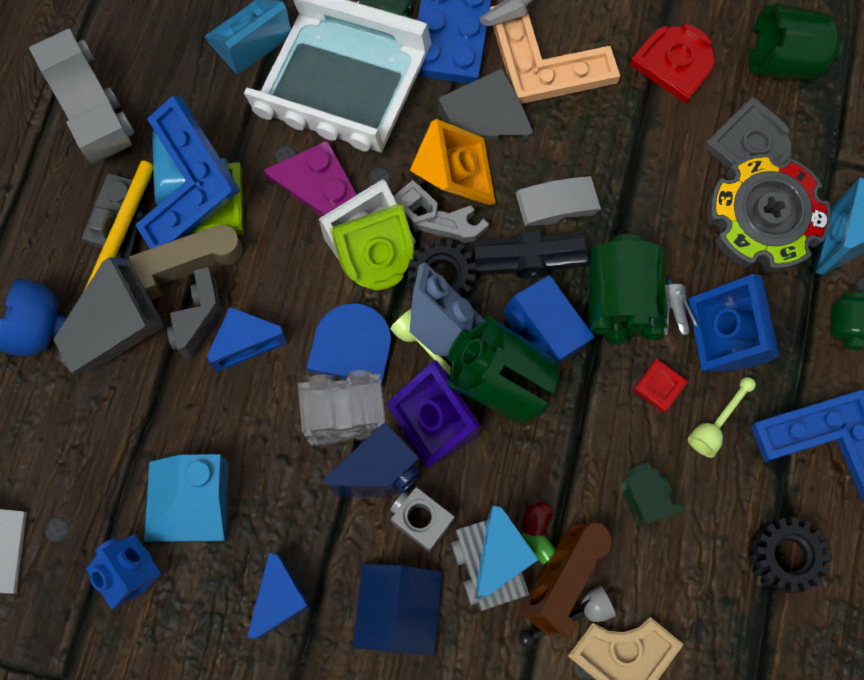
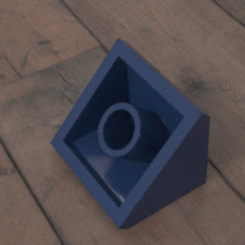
M362 564L353 647L435 656L442 572L404 565Z

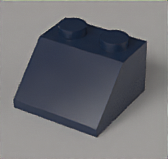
M384 422L323 480L336 497L391 498L397 492L400 494L405 491L408 492L418 482L419 478L417 475L420 471L419 457Z

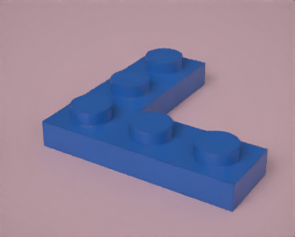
M178 96L170 97L147 118L186 181L135 225L150 249L187 236L240 192V189L182 97Z
M864 390L765 419L750 426L764 462L837 440L864 505Z

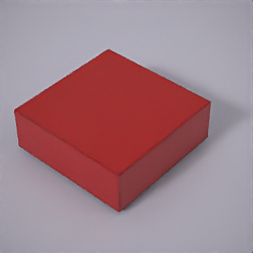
M656 359L632 391L664 414L688 381Z

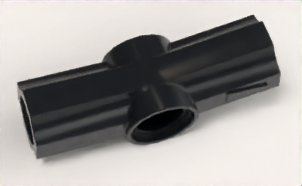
M585 231L545 236L540 232H524L515 235L512 239L474 241L473 261L476 265L475 275L515 273L517 277L528 279L544 276L548 273V270L588 266Z

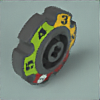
M757 154L744 158L731 166L726 173L729 180L721 178L715 184L709 196L707 221L709 225H715L720 230V235L715 239V243L729 259L744 268H749L755 262H759L766 273L791 269L811 256L808 246L816 247L822 243L829 230L831 219L830 203L819 199L817 196V190L822 187L821 182L807 167L791 158H788L783 164L776 163L772 154Z

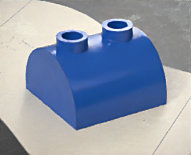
M751 274L688 298L690 309L699 327H696L693 323L702 371L723 372L739 370L767 363L779 356L764 279L761 276Z

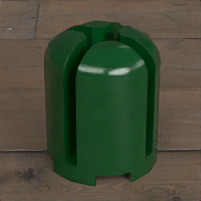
M481 317L486 321L478 324L470 332L463 329L452 343L446 358L452 362L450 371L451 382L446 379L448 385L455 391L472 398L514 422H529L542 415L550 405L548 402L499 373L505 367L527 381L556 395L560 385V371L555 358L492 317Z

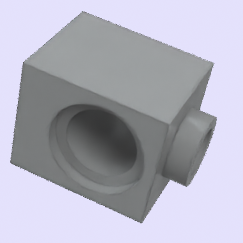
M415 487L411 494H408L406 491L403 492L390 509L395 513L391 518L392 524L429 553L455 518L417 487ZM424 508L429 511L432 519L426 527L415 528L409 523L408 516L413 509Z

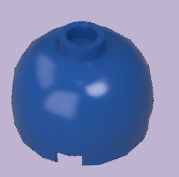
M16 278L5 302V305L8 306L5 318L0 320V351L8 355L28 357L37 355L48 348L53 337L56 336L65 322L66 317L59 315L60 302L55 293L47 286L28 279Z

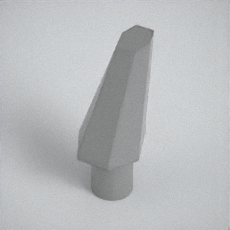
M504 0L479 18L480 23L485 26H492L527 15L526 7L533 0Z

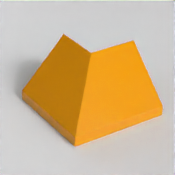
M438 119L432 121L410 171L441 190L487 205L496 203L484 138Z

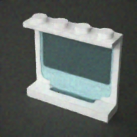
M293 0L299 15L261 91L247 87L244 92L252 107V111L259 117L271 120L272 117L282 120L297 130L307 128L316 131L320 136L328 140L334 141L338 138L347 141L361 151H369L371 149L382 153L432 43L427 23L349 0Z

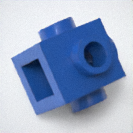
M135 534L121 541L115 537L104 542L95 550L97 556L86 568L93 587L100 591L111 610L144 594L161 575L152 561L149 551L143 547Z

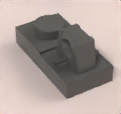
M110 173L107 174L96 200L94 210L81 238L85 244L103 248L131 185V179ZM130 224V226H129V228H128V230H127V233H126V235H125V237H124V240H123V242H122V244H121V247H120L118 253H120V251H121V249H122V246H123V244H124V242H125V239H126V237H127V234H128V232H129V229H130V227H131V224Z

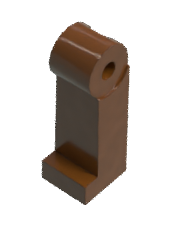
M594 522L572 525L560 540L519 611L548 637H571L577 623L569 617V614L598 559L605 557L611 548V536L607 528L601 523Z

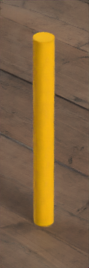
M147 161L140 162L86 287L104 260L109 257L116 258L154 171L151 163Z

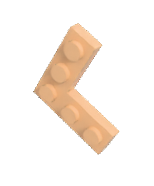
M528 11L525 16L493 25L508 80L521 104L613 85L619 81L620 74L611 46L542 60Z

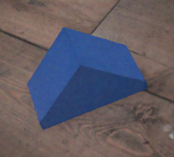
M230 307L207 354V358L211 366L218 373L288 343L280 326Z
M269 553L247 637L262 639L311 607L286 562L277 554Z

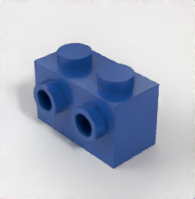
M550 275L516 294L503 310L512 330L551 354L558 365L581 351L594 338Z

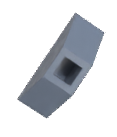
M424 262L419 265L413 290L409 332L434 355L447 356L452 343L463 329L470 332L478 324L485 322V320L481 318L466 299L462 298L447 284L443 276L437 274Z

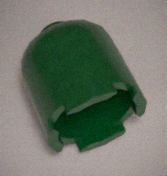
M781 3L767 4L759 13L753 26L752 32L758 33L755 49H748V65L751 73L764 77L800 81L815 80L825 75L842 53L843 43L840 39L839 26L832 16L819 11Z

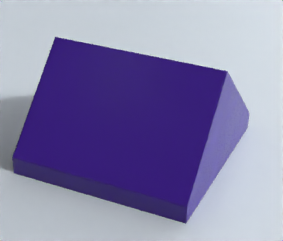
M437 360L432 361L386 403L427 468L476 439L481 427L460 394L446 382V379L448 381L450 379Z

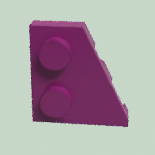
M328 141L264 170L270 182L273 184L276 182L288 190L293 198L302 204L311 206L313 211L321 217L356 196Z

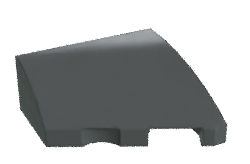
M502 69L438 98V113L444 122L481 136L486 140H499V135H521L522 139H529L533 136V131L524 109Z

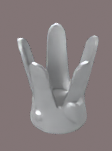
M668 279L667 328L665 329V336L668 334L670 308L673 310L681 333L687 335L689 333V326L685 307L696 327H699L687 303L686 286L672 284L671 279Z

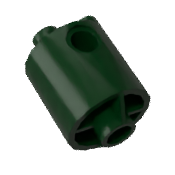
M621 234L613 237L611 242L600 244L591 249L589 253L588 326L591 333L605 335V342L610 344L627 343L628 337H642L646 340H660L665 337V329L667 328L666 251L663 247L639 235Z

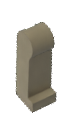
M217 225L132 255L129 259L150 300H154L164 296L161 285L193 274L194 270L211 267L217 263L231 265L239 260L243 249L239 237L233 228L226 225Z

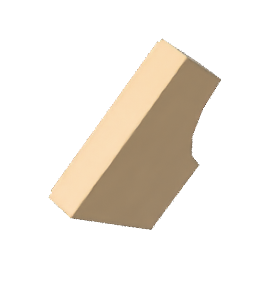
M648 617L636 628L624 632L607 631L597 624L591 623L566 656L595 680H658L684 644L654 619Z

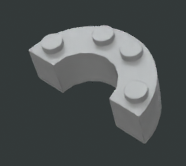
M66 29L29 47L40 71L69 120L66 123L79 149L91 165L133 145L129 136L134 134V130L123 111L118 114L116 113L115 109L121 106L112 89L109 87L104 90L91 68L89 62L95 59L84 39L77 42L71 30Z

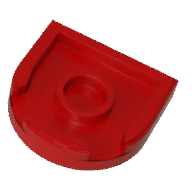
M683 24V27L663 26L656 30L633 56L630 66L687 104L709 77L714 67L715 59L709 37L700 29Z

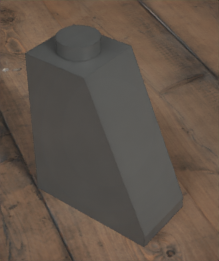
M109 257L102 262L53 340L59 349L61 362L71 373L93 372L163 328L164 324L130 260Z

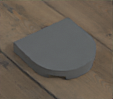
M753 96L704 145L708 152L729 169L736 162L757 154H772L774 161L778 164H783L792 154L789 137L790 131L787 125Z

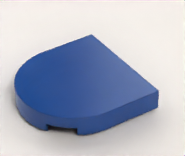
M345 304L332 309L318 324L306 368L307 371L382 387L391 350L390 330L386 321L377 311L362 304Z

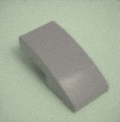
M591 176L546 182L520 189L515 193L525 226L557 224L565 217L594 216L601 210Z

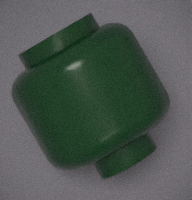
M864 293L842 294V299L832 304L830 336L837 341L843 342L844 349L864 350Z

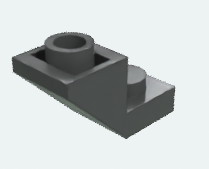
M209 267L194 270L196 284L190 287L196 307L170 313L172 326L167 327L171 348L177 349L185 359L195 356L223 315L217 281Z

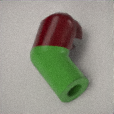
M538 502L535 505H530L525 511L521 535L538 560L544 565L555 551V547L545 536L548 520L552 519L553 512L547 503Z

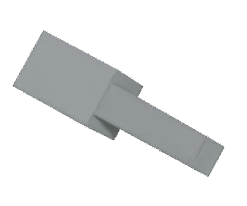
M413 180L393 196L396 203L404 206L408 224L414 232L422 231L467 243L476 241L489 229V223L485 219L474 226L467 222L474 215V208L471 205L451 213L438 211V202ZM422 205L427 210V213L417 216L413 212Z

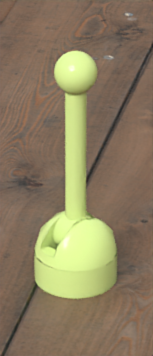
M411 309L405 312L391 326L390 330L402 341H417L435 361H438L442 369L450 376L451 366L441 355H434L409 332Z
M745 377L741 380L740 389L714 424L703 423L692 431L688 437V442L697 452L710 458L716 455L723 444V435L720 428L745 394L755 389L756 383L754 379Z

